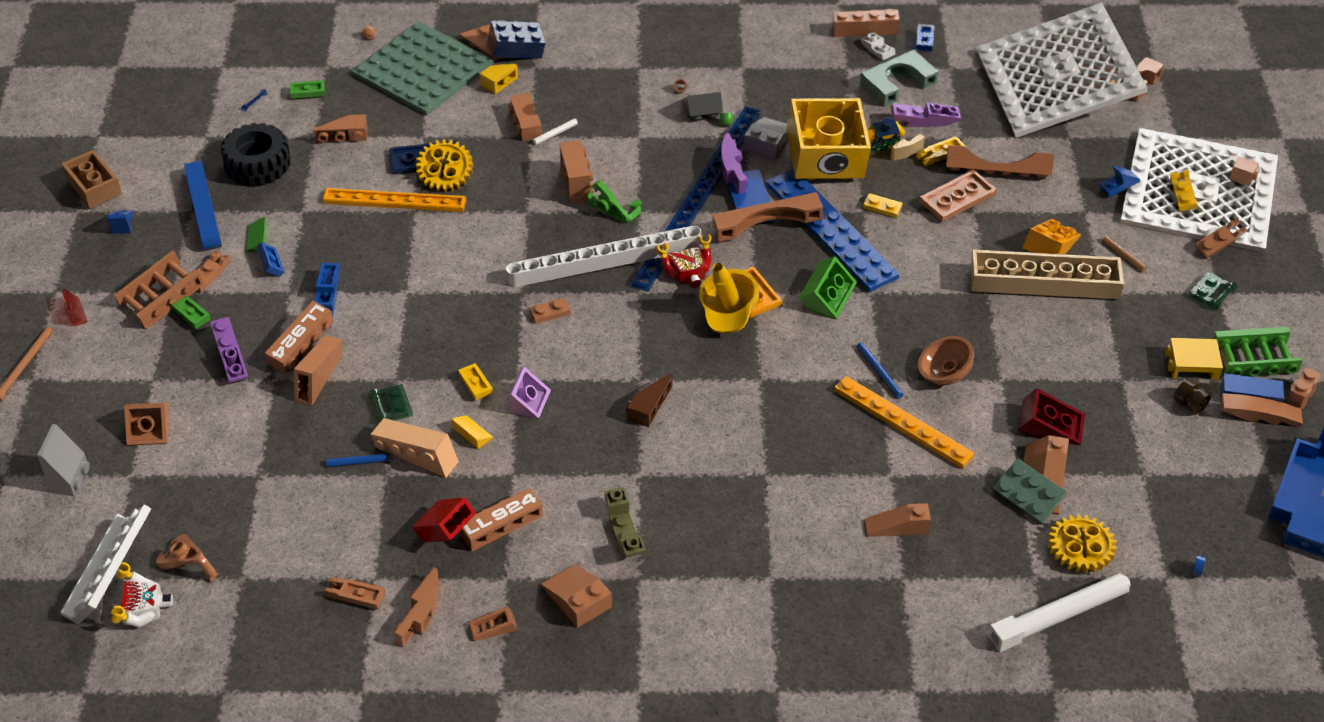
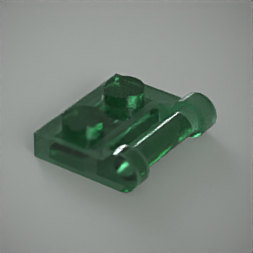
M1207 272L1190 291L1189 296L1214 310H1219L1226 297L1237 289V284L1234 281H1226ZM1220 287L1224 289L1217 298H1211Z
M403 384L381 390L375 388L369 391V397L374 402L379 423L383 418L396 421L413 416ZM386 397L391 413L385 412L381 398Z

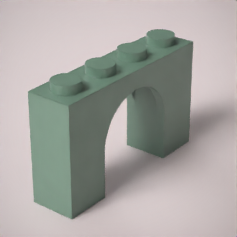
M912 50L862 72L860 86L882 106L886 107L897 102L899 88L888 79L889 77L896 75L907 76L923 89L937 84L939 71L915 50Z

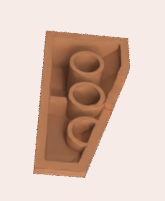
M1046 436L1026 444L1024 463L1063 488L1069 439ZM1060 504L1051 514L1059 515Z

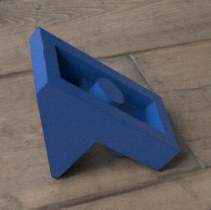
M1113 165L1115 176L1100 183V187L1109 197H1112L1141 181L1131 170Z
M119 210L107 215L113 234L131 233L130 219L134 217V210Z

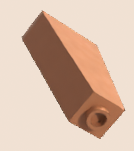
M325 335L294 368V402L309 406L314 404L342 356V339Z

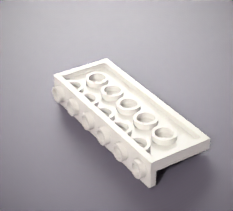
M144 504L139 510L134 509L129 517L125 518L120 514L114 517L60 612L62 616L79 624L96 609L151 508Z

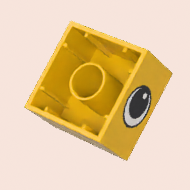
M860 98L791 99L786 131L795 179L864 178L871 146Z

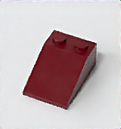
M1036 388L1023 399L1019 430L1037 438L1055 436L1069 439V444L1081 445L1085 413Z

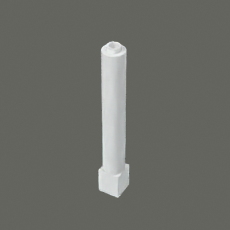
M1118 573L1017 618H1014L1012 615L993 623L990 626L988 637L998 651L1002 652L1022 643L1023 638L1128 593L1131 585L1127 576Z

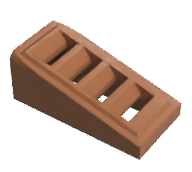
M508 606L468 622L474 641L517 630L513 614ZM495 621H498V626H495ZM487 623H489V624H490V627H491V628L488 629V630H487V627H486V624H487ZM481 625L483 632L479 633L477 626Z

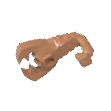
M186 534L178 536L171 542L170 555L161 552L156 560V564L160 569L200 564L203 568L202 571L205 579L209 582H212L218 576V573L215 572V569L205 558L201 550L195 546Z

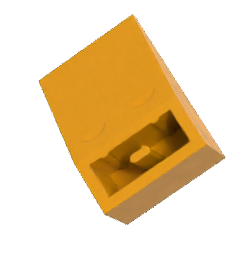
M1051 219L1030 228L1023 249L1032 253L1066 254L1081 234L1077 233L1074 228L1064 227L1060 225L1059 221Z

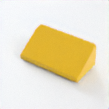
M467 415L451 419L452 428L477 449L493 439V436Z

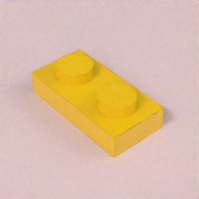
M869 193L863 204V209L897 219L903 203Z
M476 363L458 370L460 378L475 401L493 394V388Z

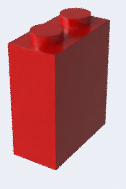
M465 497L438 500L412 528L424 543L450 541L471 520L476 511Z

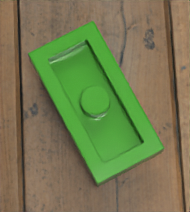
M324 80L290 83L291 99L325 96Z
M188 296L172 304L173 310L195 329L211 320L210 314Z

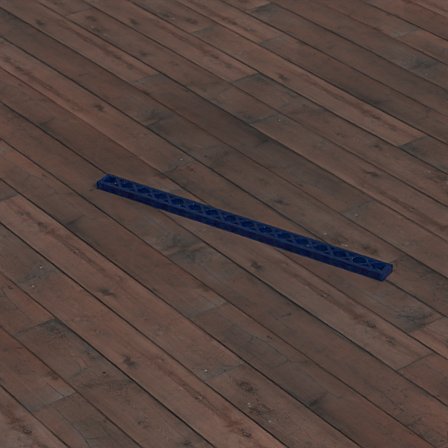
M745 106L728 133L735 140L738 150L745 141L746 132L760 117L761 110ZM748 113L754 116L747 117L746 114ZM740 134L739 137H733V135ZM722 143L665 231L689 227L693 223L723 175L720 159ZM715 166H720L718 169H713ZM711 176H712V177L714 178V179L706 180L707 177H711ZM706 187V189H707V190L699 191L700 188ZM699 198V200H700V201L692 202L693 199ZM691 209L693 211L690 213H685L686 210ZM685 221L684 224L678 225L677 222ZM661 258L646 260L633 279L632 287L649 292L663 270ZM655 267L656 270L648 271L647 268ZM648 279L647 284L640 282V280Z

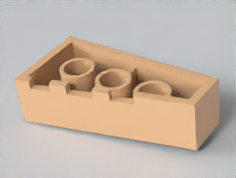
M383 418L371 433L374 445L379 450L388 452L445 478L459 462L450 438L446 433Z

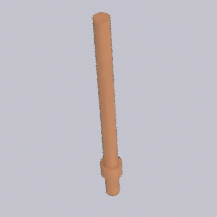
M46 327L0 387V403L6 397V392L52 334V328Z

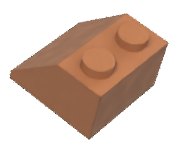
M169 402L124 405L127 445L168 442L170 424Z

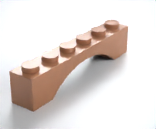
M947 145L945 166L953 171L967 168V172L972 170L977 172V169L984 170V173L995 174V171H1002L1003 175H1012V172H1017L1019 176L1030 177V174H1037L1038 178H1047V175H1052L1054 154L1034 152L1019 161L996 163L979 158L965 146Z
M817 192L713 214V228L718 241L721 242L735 239L749 227L768 220L789 219L803 223L823 220V206Z

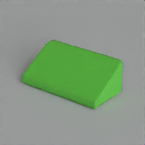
M266 217L249 224L247 252L258 251L257 246L261 242L266 244Z

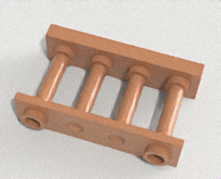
M172 250L117 292L114 297L121 308L129 304L138 312L136 316L141 326L147 329L173 309L172 304L185 296L189 297L204 285V281L196 269L189 274L179 266L180 262ZM171 270L182 278L175 285L164 277ZM157 281L167 289L161 296H158L149 288ZM141 293H144L153 301L145 308L135 300Z

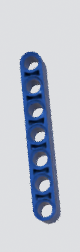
M202 161L186 163L184 167L203 248L208 250L222 247Z

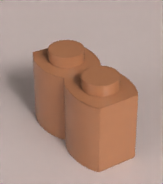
M1308 367L1304 368L1300 372L1298 379L1293 382L1286 399V404L1302 410L1306 406L1308 399L1315 392L1320 379V373Z

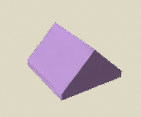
M524 366L521 367L509 394L510 413L539 419L551 390Z

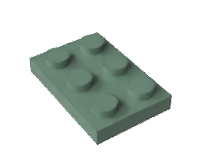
M1018 458L993 487L994 492L1040 524L1046 521L1067 495V491Z

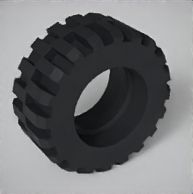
M265 123L241 125L240 128L233 129L232 133L229 132L221 144V155L225 172L233 181L237 183L240 181L241 185L246 186L250 184V186H256V184H261L263 186L267 182H275L276 178L280 179L283 173L287 172L291 163L287 137L280 129L270 124L269 126ZM253 153H262L260 155L248 156Z

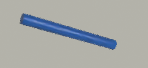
M858 343L857 348L896 398L903 397L902 391L864 343Z

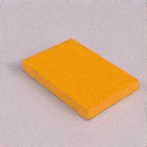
M754 266L745 270L754 277L759 288L758 303L751 311L750 318L782 305L783 301Z

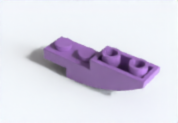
M892 103L890 108L892 118L906 121L907 127L944 126L961 120L959 107L926 103L924 108Z
M726 133L723 138L721 151L723 178L726 184L733 183L739 194L745 193L748 178L746 174H743L740 164L742 153L737 149L735 140L731 138L729 133Z
M229 317L211 321L216 345L229 383L248 378Z

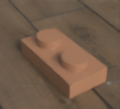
M565 297L529 307L535 324L571 315V309Z

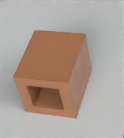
M1238 156L1229 179L1250 186L1252 180L1256 181L1260 171L1257 170L1259 163Z

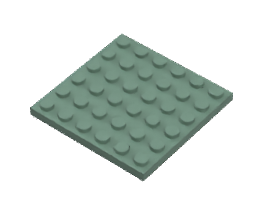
M418 21L353 69L352 75L419 112L428 115L480 75L483 70L493 65V59Z

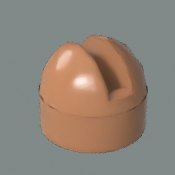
M368 25L365 26L362 31V37L368 40L374 39L376 36L375 29Z
M677 79L674 82V89L680 93L684 92L687 89L686 81L684 79ZM677 84H679V85H685V88L676 87V86H677Z

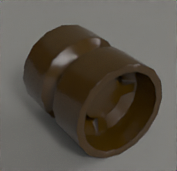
M1188 378L1179 385L1173 397L1182 405L1187 404L1188 409L1197 415L1209 404L1212 394L1203 388L1198 389V384Z

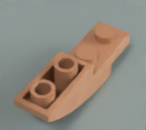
M433 567L430 573L424 576L418 589L413 590L410 597L412 607L408 610L403 622L399 623L394 630L396 644L401 647L406 645L415 632L423 635L434 616L439 599L437 568Z

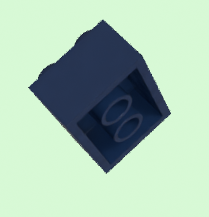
M491 21L488 39L494 57L542 58L546 42L539 23Z

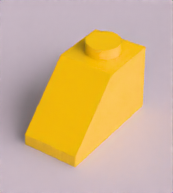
M516 64L489 66L480 73L481 86L494 94L498 93L518 78V67Z

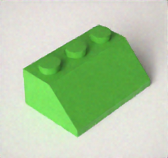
M833 256L818 263L799 299L808 310L837 319L857 281L840 261Z

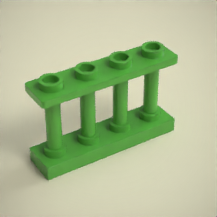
M1289 327L1216 331L1213 339H1217L1219 349H1223L1228 362L1224 370L1225 374L1253 377L1267 374H1293L1299 372L1303 362L1302 358H1292L1286 346L1291 334ZM1268 345H1277L1283 359H1273ZM1249 347H1260L1265 360L1255 361ZM1231 348H1241L1246 361L1236 362Z

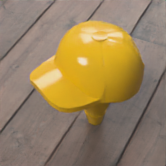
M721 263L713 265V274L706 278L699 291V299L705 309L709 327L713 331L722 334L735 333L745 327L750 313L759 299L758 284L750 273L741 269H726Z

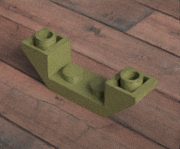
M624 487L604 491L609 521L620 554L624 557H631L646 553L641 535H637L629 513V500Z

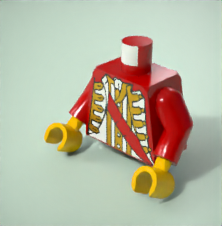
M708 234L709 241L707 242L703 241L702 235L700 237V244L703 245V249L699 246L666 254L669 249L667 243L663 244L664 251L658 245L656 253L662 256L661 262L665 273L673 279H677L680 284L690 283L693 288L699 287L702 283L701 280L705 279V273L709 271L712 263L711 248H709L711 242L710 234Z

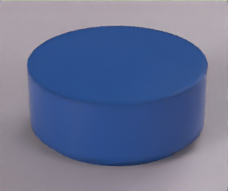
M1196 556L1192 575L1201 576L1205 557Z

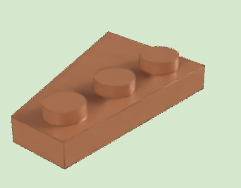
M490 25L460 33L462 40L468 41L472 47L481 50V53L493 59V61L505 58L494 57L488 39Z

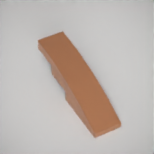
M1224 393L1221 395L1222 411L1250 422L1257 423L1261 419L1273 425H1278L1281 421L1294 427H1300L1303 424L1300 408L1261 397Z

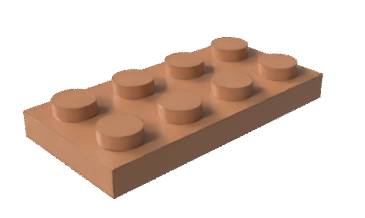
M972 170L920 196L919 202L943 222L996 195L997 189L975 170Z

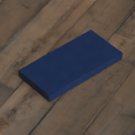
M430 144L389 148L392 174L417 172L416 164L417 158L420 157L419 152H424V146L430 148ZM449 153L446 154L445 164H447V157Z

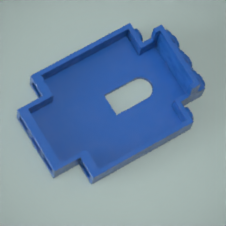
M1323 427L1317 444L1299 438L1296 439L1268 518L1288 525L1282 543L1324 558V497L1321 496L1324 488Z

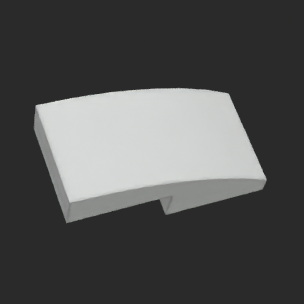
M870 33L861 38L862 44L879 59L885 60L895 55V48L884 44V38L876 33Z

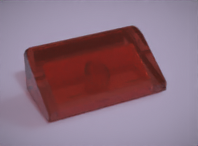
M62 289L73 326L87 323L88 321L80 298L70 291Z

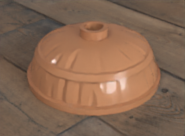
M959 336L940 338L928 345L921 353L918 360L919 372L925 379L936 385L957 383L972 368L974 358L973 347L968 340Z

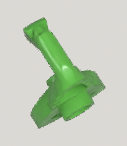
M598 180L591 185L590 188H594L595 192L600 191L601 194L597 199V195L593 196L592 191L587 194L588 205L598 209L600 212L607 213L623 223L633 221L641 213L642 202L635 199L629 204V207L634 208V210L628 214L616 201L615 195L602 180Z

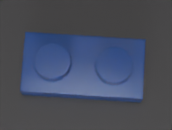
M261 242L257 248L265 271L271 275L282 276L285 271L276 248Z

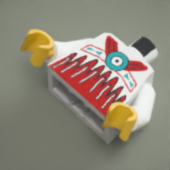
M125 562L120 564V570L116 572L117 578L124 579L127 577L128 579L124 581L121 606H115L111 611L113 623H119L122 620L124 625L142 627L160 618L161 607H173L172 594L162 595L158 583L134 571L130 572L129 564Z

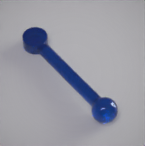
M261 90L260 94L249 103L242 105V110L247 111L248 107L260 97L265 96L267 91Z

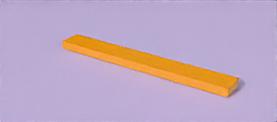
M326 188L322 201L323 204L464 212L466 196Z

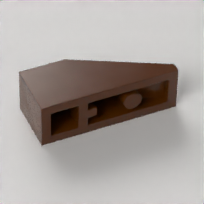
M667 374L636 393L632 401H628L626 405L628 420L647 427L650 426L673 387V374Z

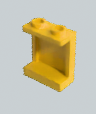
M1171 338L1169 346L1165 348V355L1169 357L1168 371L1172 372L1173 378H1177L1178 372H1210L1211 380H1219L1223 366L1217 339Z

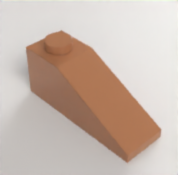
M928 503L907 504L865 518L864 521L867 537L920 535L929 533L931 517Z

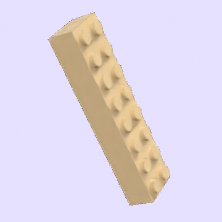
M989 250L972 251L970 274L971 291L1105 299H1120L1124 279L1121 257Z

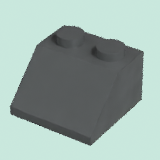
M721 92L690 95L682 99L687 117H692V120L702 119L704 115H709V118L719 117V114L723 113Z

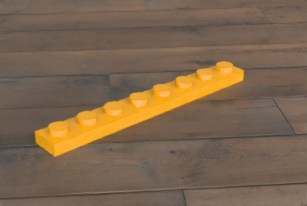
M845 376L835 386L834 391L958 467L963 469L974 458L975 453L851 378Z

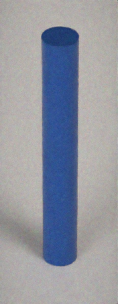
M387 454L327 459V467L387 462L388 456Z

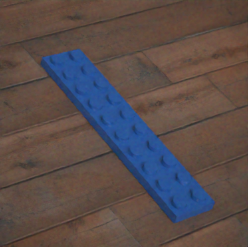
M791 169L766 180L767 187L780 200L817 192L823 206V220L803 224L869 292L899 279L900 274L807 179H795L794 170Z

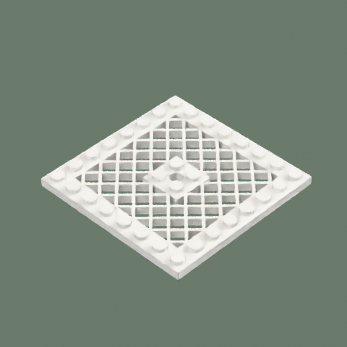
M1102 3L976 47L1015 137L1035 132L1148 92L1143 78ZM1103 77L1106 78V80L1102 81L1100 80V78ZM1116 80L1117 83H1111V81ZM1073 81H1079V83L1074 84ZM1084 83L1090 84L1089 87L1083 86ZM1058 86L1063 87L1062 90H1059V89H1056V88H1057ZM1095 86H1100L1101 88H1100V89H1095L1094 87H1095ZM1079 91L1085 92L1083 95L1078 94ZM1046 103L1052 104L1050 107L1045 106Z
M1139 128L1131 171L1140 178L1141 182L1127 188L1120 223L1201 240L1221 228L1222 225L1219 222L1223 221L1227 225L1231 222L1230 217L1238 218L1240 220L1238 225L1245 227L1247 232L1228 246L1264 253L1267 243L1278 155ZM1238 156L1259 163L1257 170L1260 171L1256 181L1252 180L1250 186L1239 183L1240 186L1237 187L1234 184L1236 183L1235 181L1226 177L1231 175L1232 171L1228 164L1234 165ZM1160 161L1163 164L1158 165L1156 162ZM1222 167L1225 171L1221 172L1218 168ZM1188 169L1197 201V209L1179 212L1175 208L1178 205L1174 191L1169 189L1172 187L1170 172L1180 173L1182 170ZM1156 183L1158 187L1154 188L1152 184ZM1228 186L1231 190L1227 191L1224 187ZM1164 191L1166 194L1162 195L1159 192ZM1233 194H1237L1239 197L1235 198ZM1171 198L1174 202L1170 203L1168 199ZM1223 198H1227L1229 201L1225 202ZM1244 201L1247 205L1243 206L1240 202ZM1161 202L1164 206L1160 207L1158 203ZM1234 205L1237 209L1233 210L1230 206ZM1151 206L1154 210L1150 211L1148 207ZM1225 209L1228 213L1223 214L1221 210ZM1169 210L1171 214L1168 215L1165 211ZM1197 210L1200 213L1195 214L1193 211ZM1215 213L1218 217L1213 218L1211 214ZM1243 213L1245 217H1241L1239 214ZM1184 214H1187V215H1189L1190 217H1189V218H1185L1183 215H1184ZM1205 217L1208 221L1203 222L1201 218ZM1236 226L1230 231L1234 234L1239 228Z

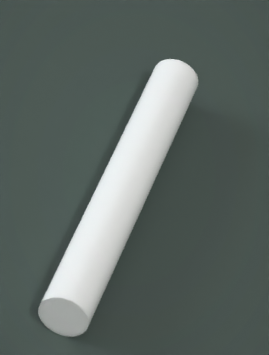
M574 118L532 139V142L538 145L578 125V121Z

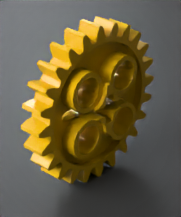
M443 139L442 143L436 140V145L430 142V148L424 146V152H419L420 157L417 158L416 164L417 175L420 176L421 182L424 181L425 187L430 184V190L436 187L437 192L441 189L446 192L448 188L453 191L455 186L460 189V183L466 185L465 179L470 180L469 174H473L472 156H469V150L465 151L464 145L459 147L458 141L453 144L452 139L449 143H446L445 139ZM449 153L447 157V164H445L446 154ZM442 168H444V175H443V178H442V179H440V178H441V176H442V173H443V170H442Z
M1077 514L1076 519L1069 515L1068 520L1062 517L1061 522L1056 521L1055 527H1052L1049 533L1048 547L1051 548L1050 554H1055V561L1061 559V566L1067 564L1068 570L1074 567L1076 568V573L1083 569L1084 573L1087 574L1088 569L1096 573L1097 568L1102 571L1104 565L1109 566L1116 553L1117 547L1115 546L1117 540H1113L1114 533H1109L1110 527L1103 528L1104 522L1098 524L1096 523V518L1089 520L1088 515H1086L1082 519L1080 514Z

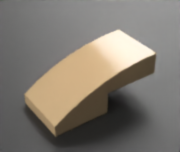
M918 134L909 142L905 139L900 140L892 146L891 160L904 159L923 150L925 137Z

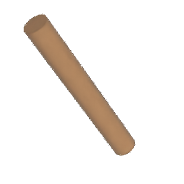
M1105 236L1102 239L1103 243L1141 272L1147 269V266L1109 237Z

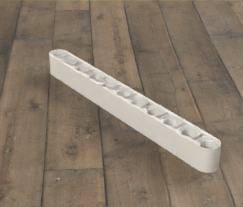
M689 226L513 262L506 266L507 281L510 286L519 287L660 258L662 256L656 253V247L659 245L660 249L664 251V243H667L669 247L666 254L702 246L700 244L701 229L697 226Z

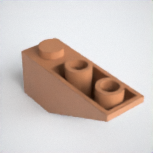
M366 114L348 115L313 128L315 143L367 140L368 125Z

